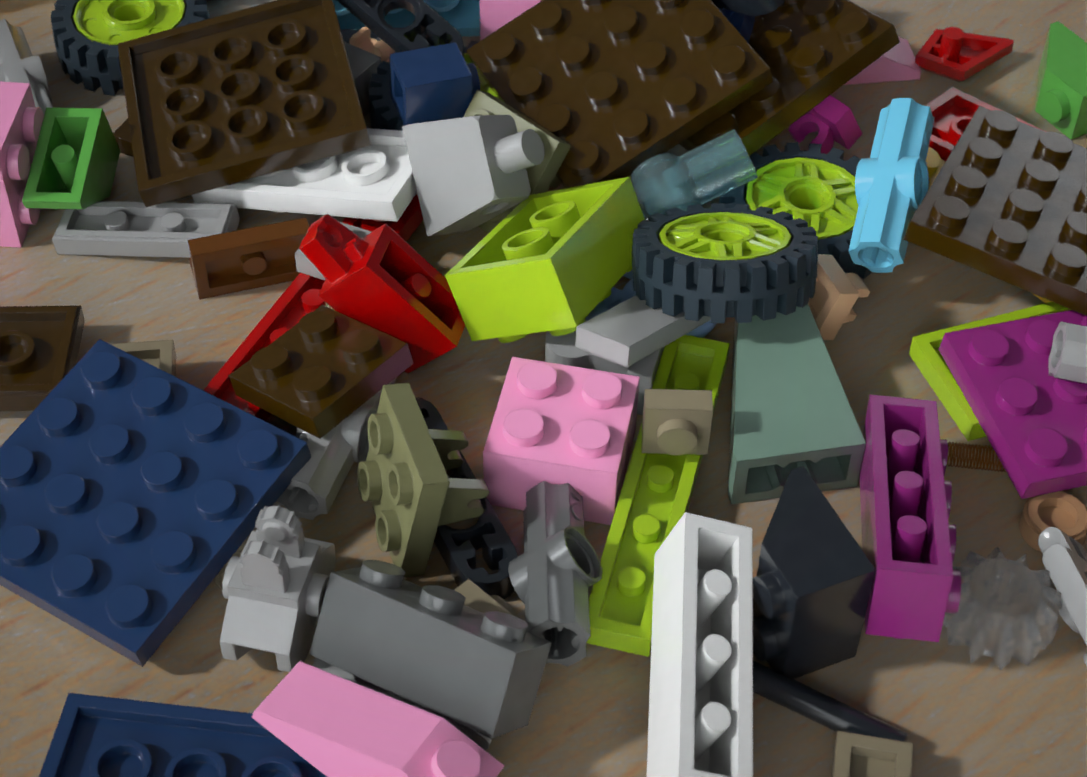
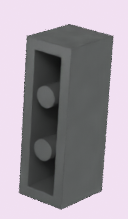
M364 560L362 567L331 572L310 655L491 739L528 725L552 642L528 633V624L524 620L502 612L489 611L485 614L464 605L466 598L461 593L442 586L426 585L421 587L404 579L405 571L402 568L384 561Z

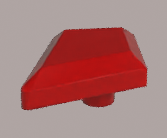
M947 27L944 30L935 29L916 54L915 63L925 71L957 82H963L1011 53L1014 40L964 33L958 27Z

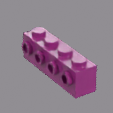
M870 395L863 430L866 446L859 475L862 551L876 569L865 615V634L897 639L939 642L945 613L956 614L958 612L961 597L960 570H953L952 565L956 551L957 531L955 524L948 523L952 501L951 480H944L948 443L947 439H940L937 401Z

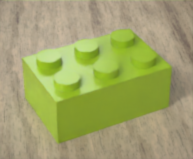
M630 177L529 195L528 199L522 201L445 274L472 341L498 338L501 343H510L522 339L528 334L549 331L552 336H563L576 331L578 325L586 322L585 318L599 302L608 298L612 293V287L624 274L632 270L633 233L638 228V224L645 220Z

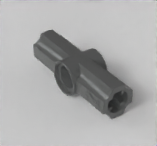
M543 481L526 492V508L523 511L524 553L509 562L508 571L514 590L525 604V622L528 624L527 632L552 642L546 664L556 663L568 667L587 656L586 641L591 636L588 587L602 579V568L594 548L585 537L583 497L569 483L557 485Z

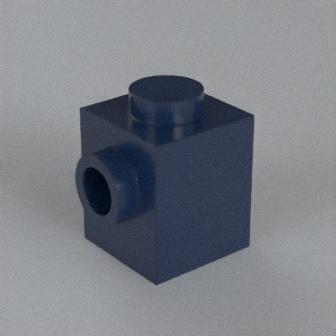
M456 42L390 54L392 100L404 126L462 118L477 89L480 90L477 69L474 63L466 64Z

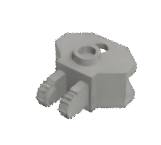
M280 505L264 506V509H261L255 525L257 530L251 532L241 556H233L227 564L223 577L222 593L223 597L228 599L220 636L222 657L234 661L240 659L251 649L275 653L278 670L290 672L299 661L304 662L307 658L313 642L329 577L335 569L336 554L334 543L304 538L303 528L300 527L302 524L299 521L300 517H297L294 511L291 512Z

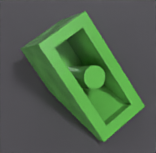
M1057 21L1050 24L1039 66L1035 111L1070 140L1087 134V42Z
M46 107L22 199L25 208L85 209L110 197L121 150L103 108Z

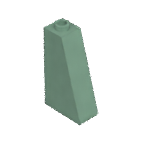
M807 304L803 308L796 306V311L788 315L776 312V318L763 321L756 315L752 316V322L737 323L735 320L727 491L730 504L780 498L790 471L801 466L805 467L821 492L857 487L866 442L809 305Z

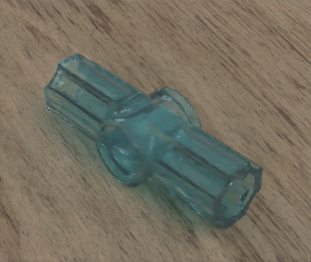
M734 129L679 157L676 154L665 153L649 158L634 170L631 175V182L645 221H649V216L656 213L666 215V210L677 207L687 211L688 205L700 204L702 206L758 178L739 135Z

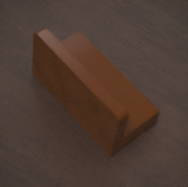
M304 217L188 240L191 257L188 259L199 300L294 281L300 273L296 269L295 252L299 249L303 238L307 234L309 228L307 218Z

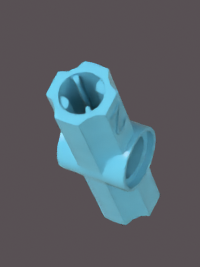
M894 98L889 106L881 109L870 158H862L856 169L855 193L858 211L848 252L853 264L864 266L874 273L893 272L894 267L904 263L908 241L903 239L910 220L929 190L926 157L934 126V117L929 106L921 105L913 98Z

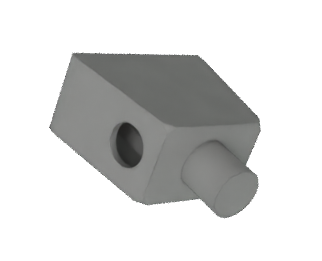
M511 115L470 116L408 124L402 127L427 236L470 231L528 199L531 188L526 168L538 165L544 159V145L540 136L532 129L518 132L515 120Z

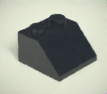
M804 466L790 471L762 541L757 576L753 577V654L760 661L767 660L771 669L792 679L856 656L876 573L872 563Z

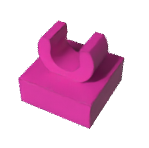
M831 95L789 127L792 138L798 144L809 133L819 132L811 143L822 144L821 153L824 154L831 150L834 141L849 150L863 134L851 109Z

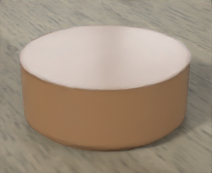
M1063 491L1030 497L1025 502L1019 520L1021 536L1029 546L1041 552L1038 546V538L1041 532L1048 527H1056L1080 542L1083 546L1087 538V507L1078 498Z

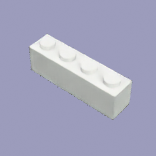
M685 512L654 554L647 777H753V547L751 527Z

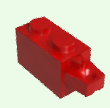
M329 214L324 215L311 224L299 249L326 279L318 296L335 311L408 343L414 364L405 370L407 374L457 347L465 328V323L446 278L385 223L361 238Z

